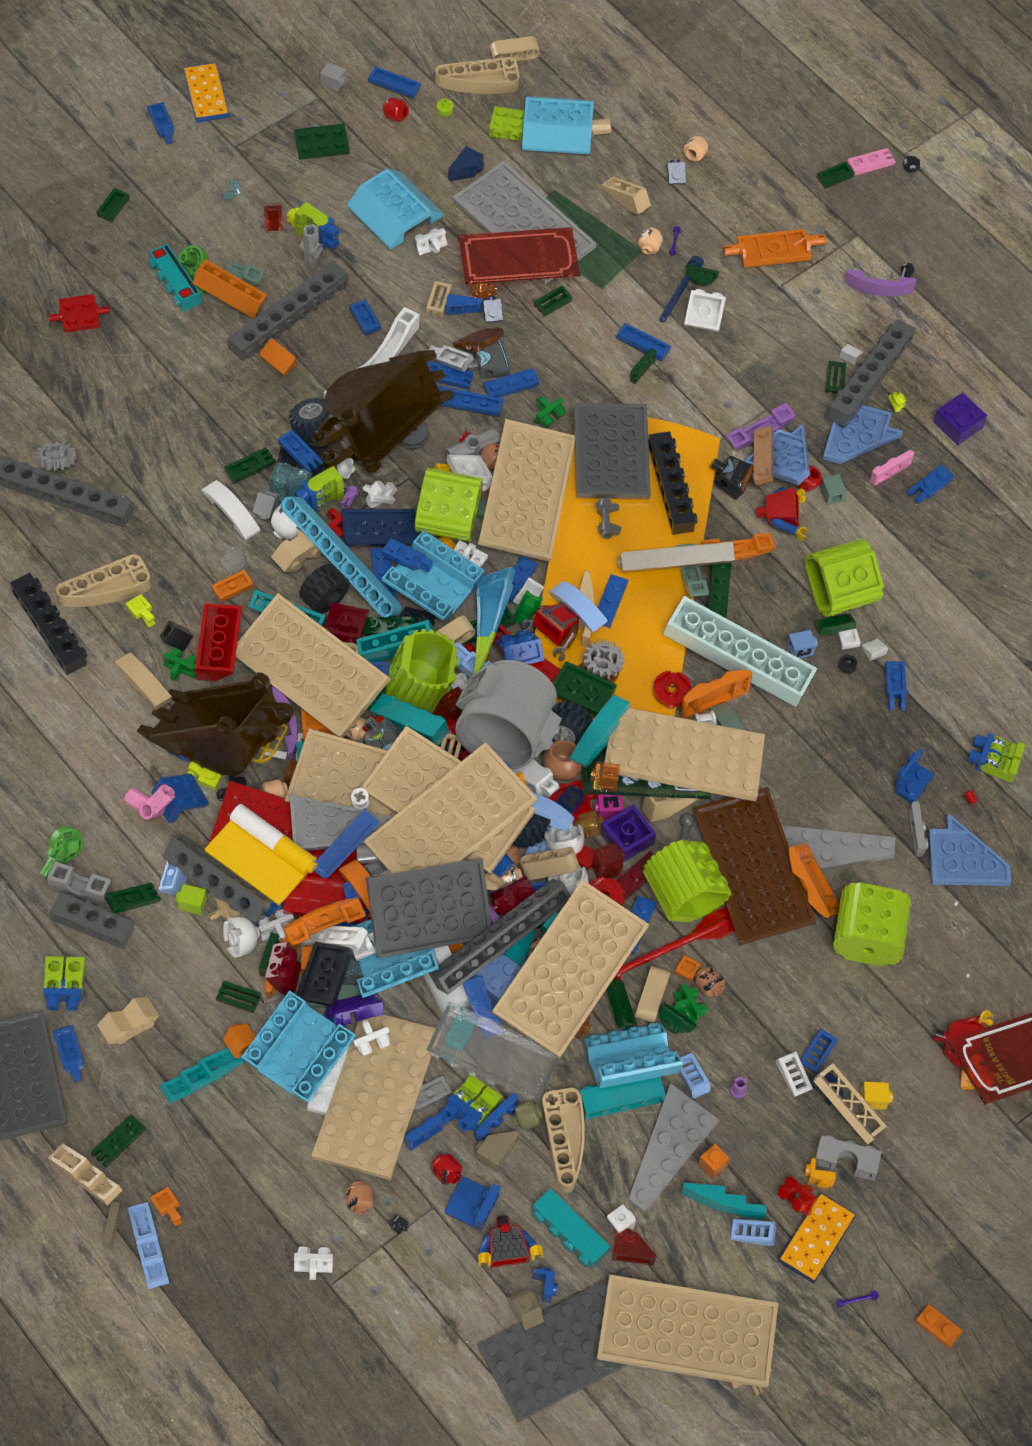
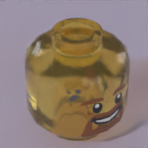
M596 811L578 815V819L575 820L576 827H578L577 824L582 826L584 838L595 837L601 834V824L604 821L603 817H599Z

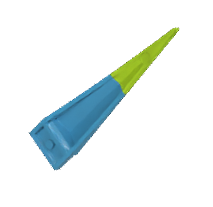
M512 566L482 575L477 584V645L474 674L484 666L514 587L512 582L515 570Z

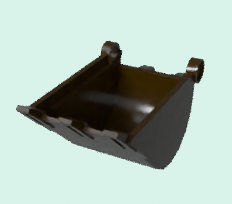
M434 349L391 357L387 362L347 372L333 382L324 398L328 416L312 435V440L316 447L325 446L333 441L321 457L326 467H335L351 457L353 460L363 464L366 472H376L381 466L380 460L439 406L454 397L452 389L439 391L436 384L437 381L446 377L444 371H431L427 364L428 361L437 357Z
M258 672L251 681L186 692L170 689L168 693L172 696V700L175 701L169 710L161 707L157 710L154 709L151 714L160 719L159 723L154 728L141 724L137 732L148 741L176 756L182 755L215 773L235 776L245 771L264 745L278 737L281 733L279 726L289 722L294 716L295 710L287 703L276 702L268 689L270 685L269 677L264 673ZM257 679L262 681L264 685L260 684Z

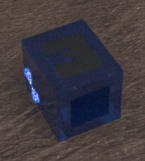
M570 784L556 803L574 816L584 804L586 796L580 788L573 787Z

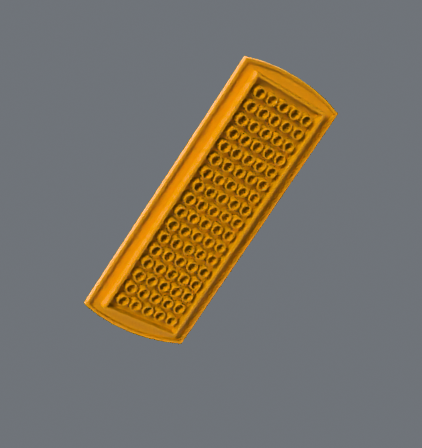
M647 417L648 438L649 434L670 431L672 438L676 440L675 450L676 453L680 454V468L684 469V482L688 483V496L693 501L692 511L696 513L698 523L695 524L694 532L672 535L649 452L650 499L608 498L611 500V503L619 505V510L610 513L609 519L610 523L621 526V531L619 535H613L608 539L603 538L602 535H599L598 530L599 523L602 522V515L597 513L596 502L602 498H577L574 445L540 607L543 605L559 604L549 594V591L562 581H566L580 590L585 570L590 573L594 605L597 608L611 574L628 579L627 588L611 628L601 626L592 632L589 647L592 642L597 645L598 640L602 643L608 640L610 645L615 642V648L621 647V652L624 653V666H622V671L619 672L618 679L615 682L617 689L613 695L629 701L630 708L674 717L676 707L668 709L655 699L652 690L656 677L662 672L682 673L686 647L663 635L683 597L686 596L693 601L694 597H690L685 589L680 568L623 573L622 568L619 569L618 557H621V552L676 547V545L691 543L702 545L701 541L704 540L715 471L709 468L714 458L717 459L720 438L677 423ZM536 627L535 635L541 640L545 659L562 669L566 661L576 666L583 663V655L586 651V647L581 646L583 629L578 630L575 640L569 649L566 648L564 651L566 655L565 660L560 662L559 657L562 653H558L554 658L553 651L562 645L557 646ZM668 687L670 692H675L676 687ZM557 698L556 703H562L563 700Z

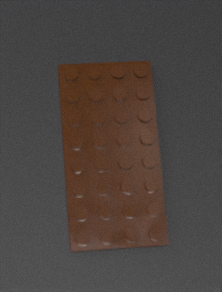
M768 787L758 789L756 801L730 797L693 808L703 841L709 847L713 860L717 862L718 869L727 880L728 887L732 892L729 899L724 902L739 946L816 924L800 878L792 872L789 855L790 847Z

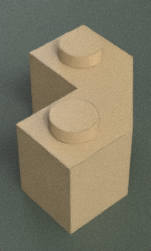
M302 530L296 533L297 537L290 542L288 539L282 542L271 556L284 572H296L301 568L306 558H318L322 554Z
M148 997L133 998L122 1011L108 1012L97 1026L108 1044H123L130 1038L151 1028L154 1025V1021L160 1015Z

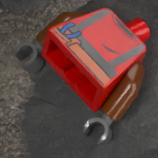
M562 603L543 605L531 616V620H524L522 622V628L533 633L535 626L557 646L561 644V647L555 648L553 651L554 658L558 653H562L559 657L561 662L566 657L564 651L566 648L569 649L576 638L580 617Z

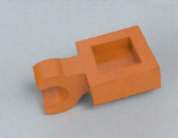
M169 1187L150 1197L152 1204L161 1217L168 1214L175 1227L182 1223L181 1216L175 1209L180 1206L179 1202Z

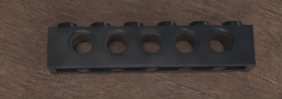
M670 431L649 434V452L672 535L694 532L695 524L698 523L696 513L692 511L693 501L688 496V483L684 482V469L680 468V454L676 453L675 450L676 440L672 438Z
M28 573L10 582L13 595L65 674L69 675L86 666L87 653L85 649L78 646L75 634H70L65 619L61 620L57 607L51 605L48 593L41 590L42 586L38 578H33L31 573Z

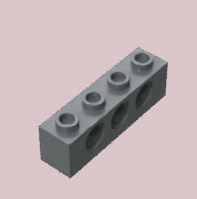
M60 892L50 910L52 921L123 950L134 931L133 921L128 916L113 914L108 908H99L94 903L87 900L85 902L79 900L70 893ZM73 910H79L76 914L71 913ZM91 917L97 918L95 921H89ZM110 924L116 925L114 928H107Z

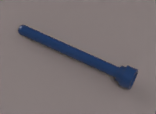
M694 255L688 264L702 267L704 261L701 257ZM687 274L683 277L659 318L661 322L667 320L689 283L690 279Z

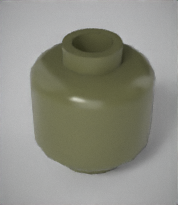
M529 1100L516 1105L515 1114H512L515 1126L520 1125L521 1129L528 1130L539 1126L544 1115L540 1104Z

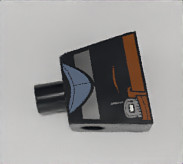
M728 456L723 463L714 458L709 468L717 472L714 483L734 500H737L744 493L754 472V465L733 456Z

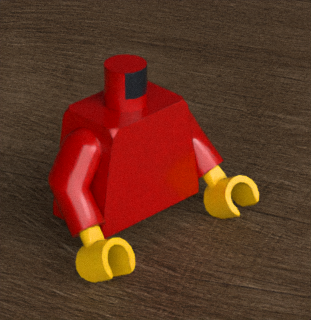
M990 1011L982 1012L981 1016L978 1015L951 1022L948 1032L936 1029L933 1040L945 1043L942 1054L955 1067L971 1068L964 1056L963 1046L968 1044L966 1039L983 1033V1023L987 1026L993 1024L991 1019H987L988 1017H993ZM981 1037L971 1040L972 1046L966 1047L967 1057L976 1071L981 1069L978 1063H983L981 1056L977 1055Z

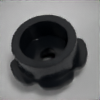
M395 1215L392 1220H389L392 1224L390 1228L395 1232L401 1234L403 1231H408L409 1222L404 1218Z

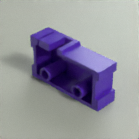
M376 993L365 998L359 995L337 1000L335 1007L327 1006V1016L334 1020L336 1027L339 1024H351L350 1012H355L356 1022L384 1015L383 1002L378 1000Z

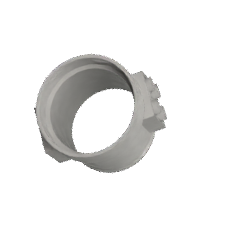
M502 660L488 664L469 677L456 703L463 710L456 723V734L459 741L471 754L486 742L503 761L510 765V769L522 768L528 765L541 751L548 750L551 747L553 736L560 729L559 724L562 718L552 711L557 700L554 685L541 671L523 662Z

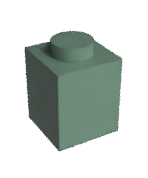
M827 475L822 478L820 490L826 504L832 505L844 502L847 491L840 475Z

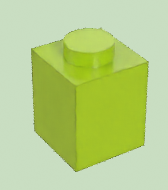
M183 884L181 891L178 890L175 897V902L178 903V910L202 915L207 900L206 889Z

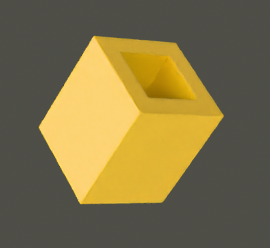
M864 1082L861 1089V1096L872 1109L886 1110L888 1104L892 1103L893 1093L892 1090H889V1083Z

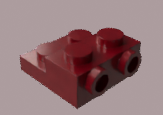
M332 602L324 628L342 642L355 643L357 645L356 639L363 638L369 610Z
M524 876L491 894L494 901L491 905L496 914L500 912L504 916L536 891L527 876Z
M288 942L273 945L265 979L284 998L289 991L295 994L301 972V963L297 960L298 953Z

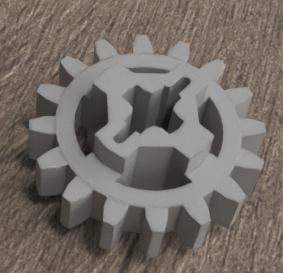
M58 441L55 444L49 442L48 445H42V448H38L35 453L37 465H40L41 468L46 467V470L52 468L54 471L57 468L64 470L65 467L70 468V464H75L74 460H76L75 448H71V444L65 445V442L60 444Z
M598 640L597 645L592 642L590 647H586L583 655V666H586L587 671H592L595 675H599L602 678L606 676L607 679H610L611 674L616 677L617 671H622L624 653L621 652V647L615 648V642L610 645L608 640H605V643Z

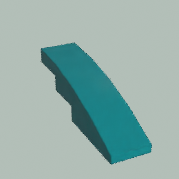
M616 695L611 697L580 739L570 757L571 761L583 767H587L608 744V737L620 725L619 719L630 708L629 701Z
M225 1048L199 1060L197 1065L181 1071L178 1077L162 1083L160 1090L168 1102L172 1104L226 1075L243 1064L244 1060L241 1057L235 1059L229 1048Z
M683 1183L682 1194L702 1205L740 1217L765 1219L767 1205L746 1204V1195L725 1194V1186Z

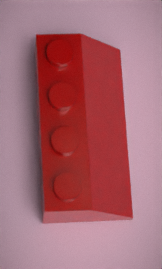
M204 603L195 665L196 680L218 681L234 673L242 606Z

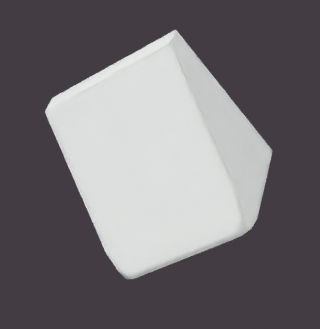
M847 344L840 351L839 358L855 365L863 351Z
M878 638L861 645L870 661L886 655L888 647Z

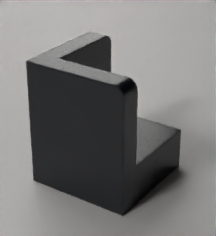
M169 620L160 637L164 643L184 651L193 635L187 628Z

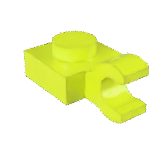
M142 594L125 603L126 608L136 620L142 617L149 628L156 624L153 621L155 617L150 613L152 606Z
M190 762L187 768L189 769L188 774L198 777V784L216 790L223 777L221 774L201 768L194 762Z

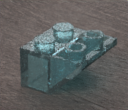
M277 462L269 478V489L271 492L281 495L279 502L282 503L285 497H296L295 492L302 489V482H309L312 478V473L305 469L292 467L287 463Z

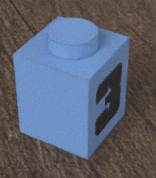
M811 630L789 634L787 646L790 654L797 658L814 655L818 643Z

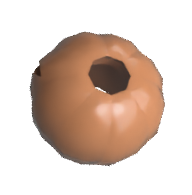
M554 741L551 747L545 750L542 755L543 767L551 770L553 773L552 777L555 780L568 781L574 779L584 768L570 760L577 746L571 741Z

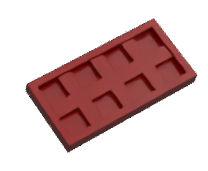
M305 876L285 899L283 913L303 916L326 905L346 900L343 884L346 881ZM361 901V904H362V906H363V908H364V911H365V905H364V903ZM364 917L352 921V923H362Z

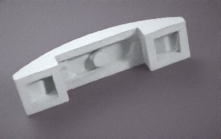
M216 480L202 489V493L212 504L216 503L232 521L235 530L245 541L260 532L259 526L248 510L222 483Z

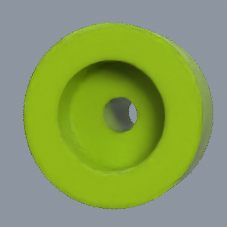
M446 98L439 100L436 107L437 113L441 116L451 115L453 113L452 101Z

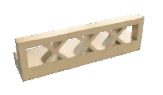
M831 1063L814 1077L816 1085L867 1145L874 1140L875 1135L887 1126L834 1063ZM833 1069L838 1075V1083H830L824 1076ZM839 1087H848L852 1091L851 1099L842 1098L839 1095ZM853 1102L864 1105V1115L854 1113L852 1110ZM866 1118L875 1119L880 1126L871 1132L866 1127Z

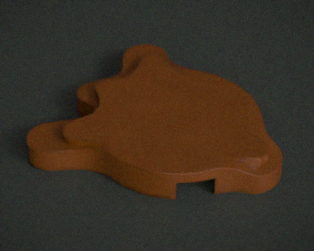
M500 327L479 330L454 341L453 345L455 348H463V350L472 348L473 352H479L484 347L497 342L499 337L504 334V331Z

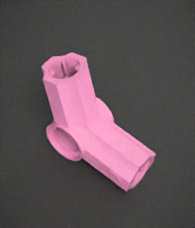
M164 784L151 797H148L136 788H131L126 793L124 800L126 804L137 810L143 819L149 820L164 814L165 808L175 798V791L172 787Z

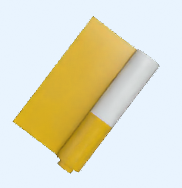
M239 804L230 815V822L204 849L207 854L278 906L281 905L308 873H312L318 865L315 856L243 804Z

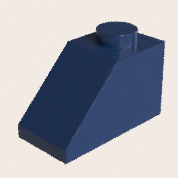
M466 146L448 168V180L455 181L475 177L484 168V155Z

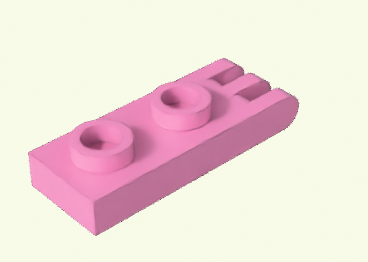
M885 148L849 158L847 163L855 175L894 165L896 161L890 150Z
M908 450L896 458L889 459L886 464L875 467L872 471L870 482L876 486L909 467L912 463L914 452Z

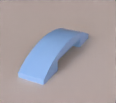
M562 581L549 591V594L559 603L563 602L580 617L581 622L592 632L608 622L591 600L572 584Z
M532 792L538 800L532 805L536 810L535 814L550 819V826L568 833L574 817L556 802Z

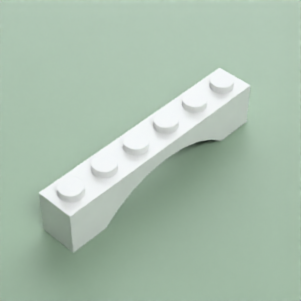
M404 307L395 318L390 331L377 352L361 367L387 362L389 358L398 356L418 330L420 314Z

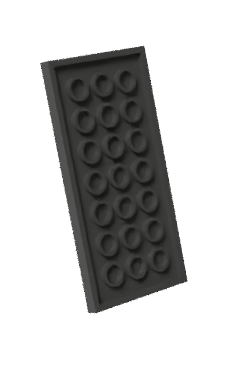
M628 1269L615 1275L633 1278ZM609 1278L543 1311V1323L525 1331L522 1325L518 1324L478 1345L483 1359L518 1423L628 1366L627 1364L597 1359Z

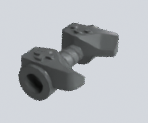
M608 498L598 500L596 502L597 513L602 515V522L598 526L599 535H602L605 539L611 538L613 535H619L621 526L610 523L609 514L618 511L619 505L611 503V500Z

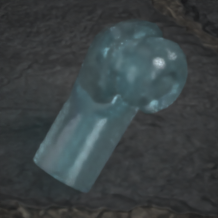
M231 179L229 181V191L221 194L224 202L239 195L241 185L237 179Z

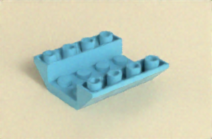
M527 96L522 150L590 155L594 100Z
M388 168L361 184L347 204V207L390 250L403 243L404 233L426 219L430 224H433L444 217V213L401 171Z
M423 530L413 541L412 548L425 554L427 558L433 561V567L428 573L420 568L413 571L398 564L396 568L392 566L381 580L442 621L451 619L471 595L485 570Z
M371 919L352 926L363 927L368 933L373 932ZM434 948L384 958H376L375 953L358 960L364 977L357 979L361 995L365 998L439 969L438 959Z
M289 991L241 1058L264 1077L294 1097L309 1103L354 1040L356 1034L341 1024L336 1027L332 1021L310 1008L306 1001Z
M651 1023L648 1026L631 1027L628 1030L611 1031L607 1034H595L583 1038L589 1067L599 1089L676 1074L680 1072L682 1067V1060L677 1051L671 1052L668 1047L667 1032L662 1023Z

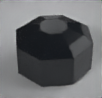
M916 156L906 157L903 163L904 169L907 172L915 173L920 168V159Z
M847 654L841 657L838 667L841 672L851 674L855 672L858 661L854 656Z

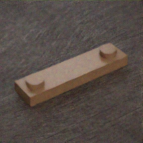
M772 426L754 430V482L756 485L773 481L774 430Z

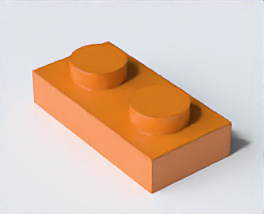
M245 570L211 585L212 591L220 603L254 587L252 580Z
M929 1304L915 1321V1323L949 1349L963 1331Z

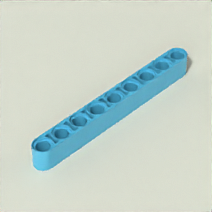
M285 497L282 501L283 511L349 580L368 603L382 617L398 616L402 609L400 602L301 497Z

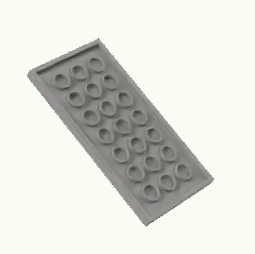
M505 161L452 197V201L492 238L556 234L557 237L565 238L570 247L571 266L593 251L597 246L596 242ZM554 236L496 240L532 274L560 273L559 269H567L569 266L568 249L563 239H554ZM540 242L544 247H538L537 243ZM558 275L535 277L546 285Z

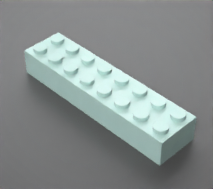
M686 596L681 600L663 633L668 638L729 671L751 670L753 673L751 683L795 707L798 705L817 670L816 667Z

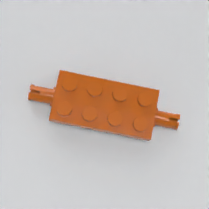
M805 229L737 236V244L723 245L724 256L739 254L744 268L808 261L812 258L810 248L815 245H826L827 239L824 237L826 236L825 233L810 236V234L805 233Z

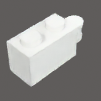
M532 760L522 768L511 769L515 774L520 771L524 774L526 786L531 792L550 797L559 789V785L553 780L551 770L539 765L535 760Z

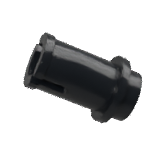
M904 263L901 266V277L911 278L915 271L914 265Z

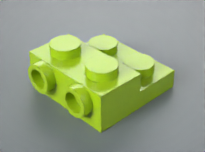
M494 106L489 127V137L523 141L525 111Z

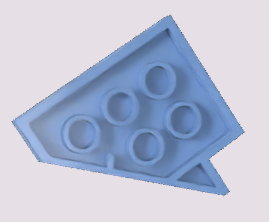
M863 405L847 427L833 421L823 460L838 464L844 463L900 438L903 431L888 427L892 415L891 412Z
M802 424L792 433L780 429L774 433L773 477L799 485L810 475L806 434ZM754 452L745 462L754 465Z
M947 814V829H929L928 840L932 885L1010 886V865L952 815Z

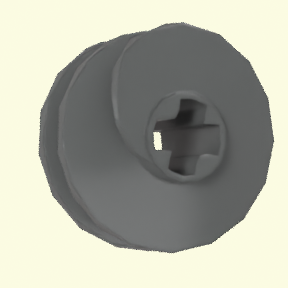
M425 420L399 443L402 447L417 449L426 443L429 429Z

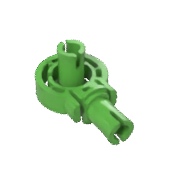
M195 245L186 247L178 256L179 261L192 280H194L196 272L205 259L208 260L207 252ZM197 286L201 295L205 294L206 291Z
M62 826L54 831L49 841L50 848L46 853L49 859L39 871V874L47 878L55 861L66 864L68 860H72L79 855L83 847V836L77 829L71 826Z

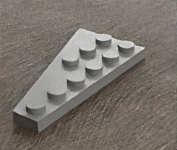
M290 794L293 841L306 851L327 849L362 811L353 807L330 802H319L307 797L306 799ZM369 811L374 817H376L380 821V823L370 832V834L365 839H367L370 835H372L375 831H377L381 826H383L394 816H383L375 814V812Z
M782 825L789 847L808 843L822 872L838 869L846 865H859L861 862L891 859L895 855V837Z
M671 1083L628 1199L629 1203L644 1214L719 1123L718 1118Z

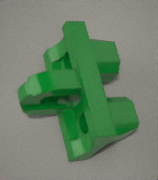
M543 396L537 398L536 404L541 412L532 421L535 424L539 422L546 429L554 422L549 415L551 412L557 419L561 418L566 413L562 405L564 402L562 397L552 404Z
M526 590L514 613V616L517 617L515 621L522 625L524 620H531V616L538 610L543 598L534 596L530 591Z
M175 647L169 653H164V666L171 669L170 679L176 681L181 673L195 679L196 656L191 654L186 660L181 659L183 653Z
M686 983L682 984L680 989L673 995L677 1003L672 1008L679 1013L683 1012L685 1017L694 1023L708 1011L705 1003L697 1004L695 1001L698 997V991L695 987H687Z

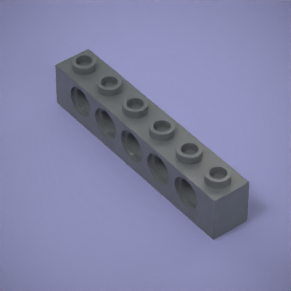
M183 834L171 838L162 855L171 866L179 868L185 876L193 878L200 887L214 893L213 895L217 899L225 901L231 909L239 911L250 921L256 923L266 917L273 901L215 860L203 848Z

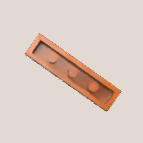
M206 259L198 268L192 284L253 319L261 310L267 297L266 293Z

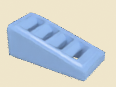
M693 1053L680 1057L682 1066L692 1062L687 1067H681L679 1072L691 1097L696 1098L710 1092V1082Z
M733 1219L731 1240L765 1246L775 1245V1222ZM740 1225L743 1226L742 1235H738ZM748 1227H752L751 1236H747ZM757 1228H760L759 1237L756 1236ZM765 1229L769 1230L768 1237H764Z

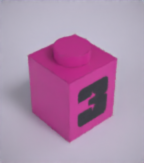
M621 793L598 794L597 802H594V813H598L599 820H607L623 811Z

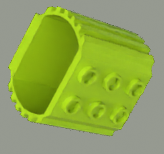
M427 468L416 513L415 531L422 532L424 530L431 535L471 542L482 498L483 478Z
M859 538L808 554L805 558V569L818 611L823 616H833L882 599L884 584L876 555L865 539Z
M422 629L421 632L415 630L411 636L406 635L390 662L388 673L390 681L387 683L385 694L394 696L404 703H411L414 707L425 709L432 714L439 703L444 701L445 693H449L451 684L455 683L457 673H454V669L458 665L459 657L456 656L457 648L454 645V640L447 639V635L444 634L442 636L440 635L441 632L437 631L434 633L431 629L428 632H425L426 629Z
M688 840L672 842L669 846H665L663 850L656 852L657 854L653 855L652 859L648 860L647 864L644 865L645 870L643 873L669 921L693 922L696 919L703 918L705 915L712 913L713 910H717L732 895L727 880L722 876L717 862L713 860L709 847L704 842Z
M861 882L850 883L849 886L846 885L841 893L833 944L836 953L842 955L846 960L881 967L899 963L904 955L911 907L909 895L900 890Z

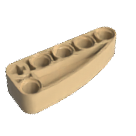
M511 57L443 64L435 69V84L438 87L453 91L474 94L513 93L519 89V70L516 60Z
M133 554L60 583L56 587L58 603L64 607H87L109 604L146 593L151 588V579L142 558Z
M575 1088L546 1092L543 1095L541 1104L556 1184L563 1193L572 1192L576 1186L584 1149L585 1124L581 1094ZM574 1098L576 1102L570 1103L566 1099ZM557 1120L560 1124L552 1125L550 1121ZM561 1139L564 1143L558 1145L554 1140ZM564 1158L568 1163L561 1164L558 1162V1159ZM569 1178L572 1182L565 1184L562 1182V1179Z

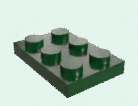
M345 124L294 129L299 160L350 154Z
M568 661L564 663L553 682L557 698L568 703L571 701L576 705L579 704L583 709L586 708L588 713L595 716L598 715L617 689V684Z

